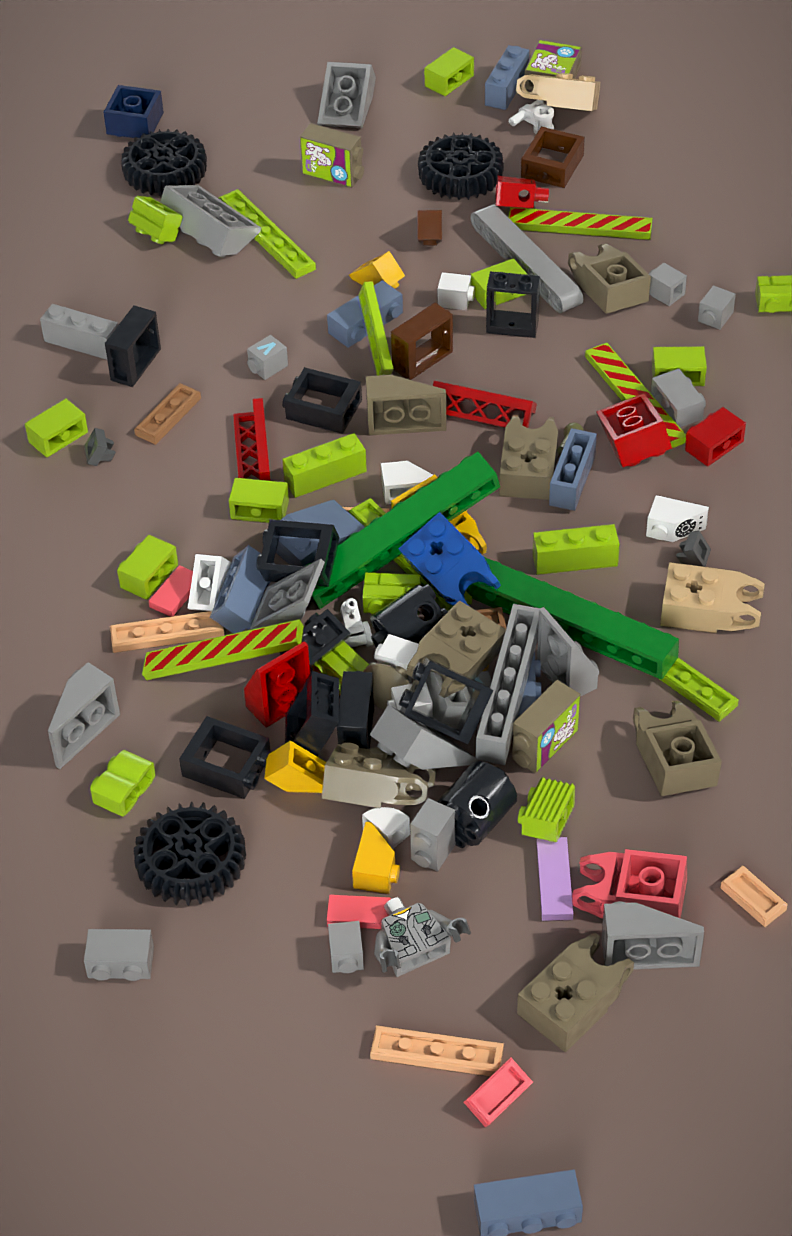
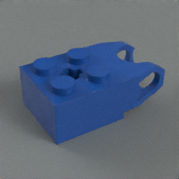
M440 512L398 548L411 567L449 605L455 606L459 600L468 605L464 594L472 583L484 582L496 590L501 586L498 579L492 574L484 556Z

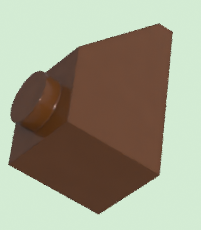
M418 210V242H423V246H437V242H442V210Z

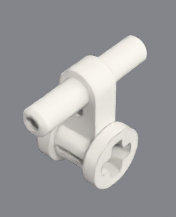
M536 100L531 104L521 107L518 113L509 118V123L515 126L525 120L534 125L533 131L535 134H537L541 126L554 129L552 123L554 109L544 105L543 100Z
M350 598L343 602L340 608L343 625L351 633L344 642L350 647L364 644L367 647L372 646V633L368 621H361L357 601Z

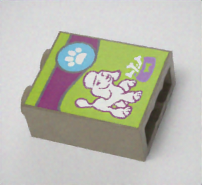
M538 40L525 69V75L536 74L556 77V73L573 74V79H575L581 67L582 47ZM527 80L525 88L527 90H533V82L531 80Z
M312 123L300 135L302 174L351 188L363 177V147H361L360 136Z
M556 680L513 722L512 759L519 766L527 768L536 774L578 731L580 693Z

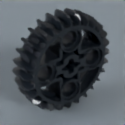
M159 129L156 133L150 131L148 135L142 133L141 138L135 137L134 142H128V147L124 148L121 158L122 172L129 186H134L136 191L140 189L143 194L148 191L150 196L154 193H158L161 196L165 186L195 185V183H200L201 178L205 177V172L207 171V156L203 144L200 143L198 138L195 139L194 135H187L186 131L179 133L178 129L174 132H170L169 129L161 132Z
M453 132L452 136L444 134L442 139L436 137L435 142L429 141L428 145L423 147L418 158V174L422 185H425L427 190H432L434 195L439 193L441 198L446 195L450 200L452 197H458V200L461 197H466L469 200L470 196L478 198L479 194L485 196L487 191H493L494 187H496L497 176H502L504 171L503 155L500 152V148L496 147L494 142L489 143L488 138L482 139L481 135L474 137L472 133L464 135L462 132L461 135H455Z
M191 801L189 807L183 808L179 803L178 809L173 811L167 806V813L165 815L157 812L156 821L152 819L147 820L148 828H140L141 836L136 837V846L133 852L140 881L144 882L146 890L152 889L154 897L162 894L164 902L173 897L175 905L181 899L185 900L188 906L191 900L197 899L199 904H202L204 897L208 896L213 901L215 892L224 895V886L233 888V879H240V870L244 869V860L246 859L245 838L242 835L240 825H236L234 817L227 818L225 810L217 813L215 805L207 810L204 802L197 808L194 807ZM160 845L162 849L152 855L155 847ZM228 851L226 859L221 862L218 857Z

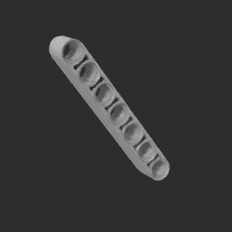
M492 204L471 213V222L474 229L506 261L514 258L527 274L540 276V296L556 312L563 313L583 303V294L580 288L496 205Z

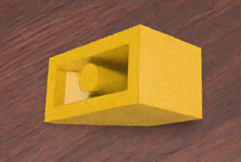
M390 251L365 262L349 274L352 280L361 285L364 282L373 281L375 285L383 280L394 289L399 286L398 281L405 276Z
M289 741L268 754L264 779L286 792L322 793L326 762L294 742Z
M365 822L352 870L353 888L389 894L392 883L398 882L400 865L395 864L394 850L372 822Z

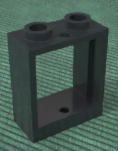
M490 271L486 294V333L536 338L539 322L540 276ZM496 292L532 295L531 313L496 310Z
M133 305L105 342L111 381L133 387L161 350L156 311Z
M304 367L301 374L295 377L290 392L286 393L283 398L282 406L285 408L286 419L343 434L362 401L361 381ZM308 389L341 398L335 409L302 400Z
M270 519L268 529H265L263 532L262 540L264 546L262 554H259L257 557V570L260 571L264 580L278 582L304 568L303 566L273 564L280 536L319 539L314 562L322 559L325 563L316 586L329 587L340 538L334 525Z
M425 657L423 663H417L412 673V678L415 680L410 690L405 689L399 701V705L402 706L401 713L469 744L494 690ZM431 669L474 689L456 728L413 709Z
M311 671L285 714V744L292 741L318 756L339 723V678Z
M343 671L339 703V723L337 725L338 744L354 743L359 748L370 749V733L372 732L374 716L373 673Z
M206 716L179 758L182 777L245 799L249 791L256 788L260 773L264 767L266 768V759L269 753L272 752L270 750L269 738ZM217 741L252 753L240 773L205 761Z

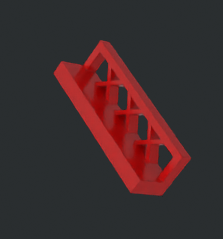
M439 381L433 382V386L446 389V395L452 401L446 407V415L505 428L510 422L508 414L514 410L525 412L522 425L528 428L531 414H535L537 403L530 400ZM465 399L473 401L477 407L469 414L463 413L458 406ZM489 405L498 406L502 414L494 419H489L483 409ZM453 407H455L458 412H456V411H451L450 409H452ZM480 412L482 417L475 416V414ZM503 417H505V419L507 420V422H503V421H499V420L502 419Z
M263 398L252 399L254 412L233 414L238 478L247 479L252 474L260 480L271 481ZM239 422H255L248 429L239 425ZM247 438L255 441L250 447L242 444ZM249 456L257 460L251 466L243 462Z

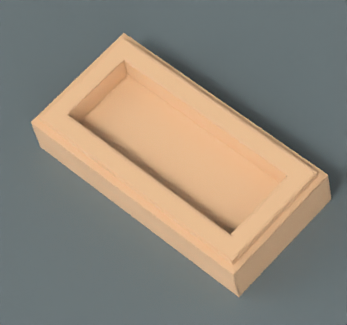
M741 866L721 882L720 888L764 927L787 910L788 904L744 866Z

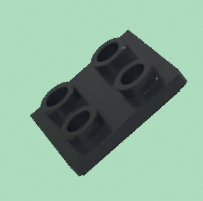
M328 609L320 615L314 613L304 624L302 642L305 641L308 644L310 669L343 643L351 634Z

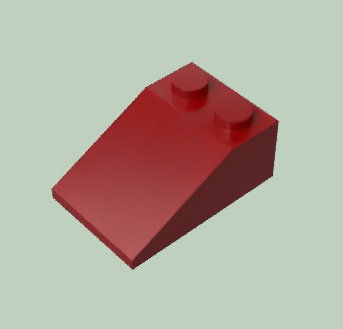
M645 393L596 411L622 467L635 466L641 460L651 456H661L667 450L672 449L664 421Z
M305 641L258 668L244 688L246 707L265 728L285 717L286 712L310 674L308 644Z

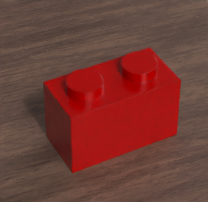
M722 407L716 412L710 413L706 419L696 426L694 425L689 428L686 433L685 451L708 467L744 442L746 422Z

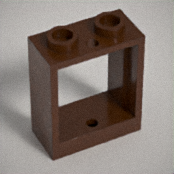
M541 126L521 158V178L565 188L584 156L585 137ZM542 148L568 154L563 163L538 157Z
M437 303L428 306L391 331L393 370L406 379L412 380L453 352V314ZM431 332V339L416 348V341Z

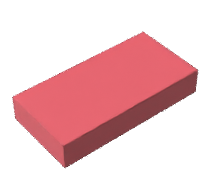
M179 565L148 601L149 607L173 617L189 599L193 571Z
M329 895L327 927L331 923L359 921L360 928L381 929V920L389 916L384 905L391 898Z
M511 1057L463 1103L483 1126L487 1127L533 1081Z

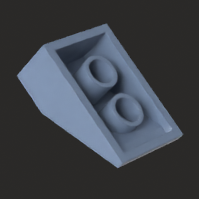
M334 499L287 514L281 519L284 521L332 524L340 537L338 545L346 541L351 534L365 528L364 525ZM280 536L276 553L289 565L304 567L314 562L319 539Z

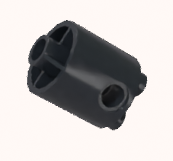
M428 584L424 587L415 585L370 616L371 624L376 632L371 636V640L376 648L380 643H384L389 634L419 644L420 640L448 613L445 608L440 609L435 601L437 598L436 594ZM417 611L424 615V621L418 617Z
M483 761L472 762L437 801L455 810V845L459 848H464L466 845H479L517 802L515 787L502 769Z

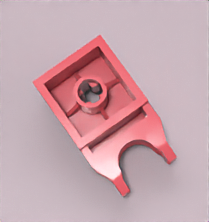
M625 849V853L606 852L580 858V873L599 883L573 890V906L603 919L604 904L622 901L625 903H639L681 918L687 884V856ZM596 864L602 869L591 870L586 865ZM587 896L595 901L587 903L582 901L579 897Z

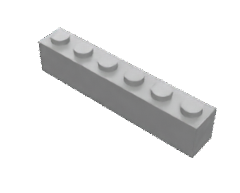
M517 604L512 606L490 686L494 691L483 712L476 737V760L502 765L506 763L513 736V722L518 717L538 641L540 608Z

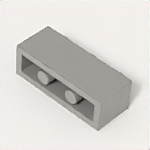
M51 304L40 318L45 342L107 360L105 342L117 328L118 322Z

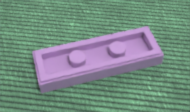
M559 837L557 843L537 838L542 921L573 920L567 837Z

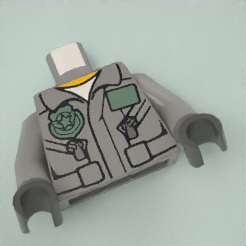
M396 897L384 905L389 916L381 920V930L376 934L374 955L380 962L383 973L387 972V967L392 966L396 977H399L450 954V936L453 937L454 942L461 941L460 934L467 933L470 935L471 931L465 918L451 920L433 910H427L421 903L405 908L401 899Z

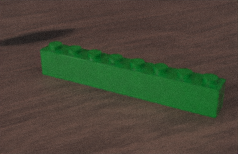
M476 452L472 456L465 457L460 464L451 470L440 474L429 485L419 488L414 495L405 501L397 503L392 510L383 516L372 520L361 531L351 534L346 541L337 547L329 587L315 586L311 598L319 609L323 608L365 579V572L374 573L400 556L401 552L398 548L439 512L450 522L500 488L496 472L482 455Z
M486 557L484 558L492 574L498 579L501 586L496 590L484 582H475L466 589V592L472 599L493 608L502 607L503 612L509 615L511 614L513 604L540 609L544 607L573 641H577L581 646L660 680L664 678L678 659L679 638Z

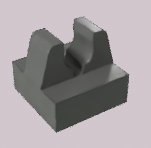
M94 428L84 445L87 464L97 466L100 461H111L116 453L114 450H111L114 442L105 437V432L102 429Z
M699 530L689 532L687 540L679 545L683 552L677 553L676 557L681 564L706 567L711 548Z

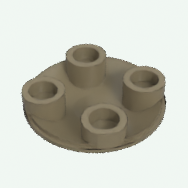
M370 663L363 671L373 673L374 704L383 710L388 706L387 701L392 700V687L410 684L407 680L409 675L400 666L391 667L386 664Z

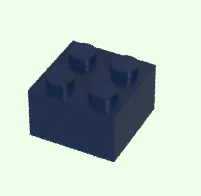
M118 85L103 112L106 134L118 137L141 138L142 133L148 135L150 131L154 133L164 113L161 91Z

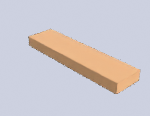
M211 611L110 625L113 653L224 636V629L222 625L210 618Z
M376 1025L370 1058L373 1060L491 1076L501 1066L504 1043Z

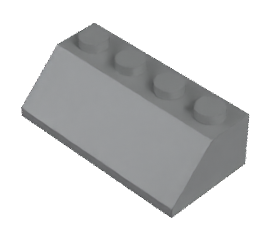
M199 185L165 186L160 203L182 215L181 231L196 238L197 243L212 249V253L217 256L237 255L261 231L260 226Z

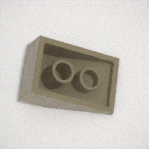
M394 375L365 376L369 435L446 431V389Z

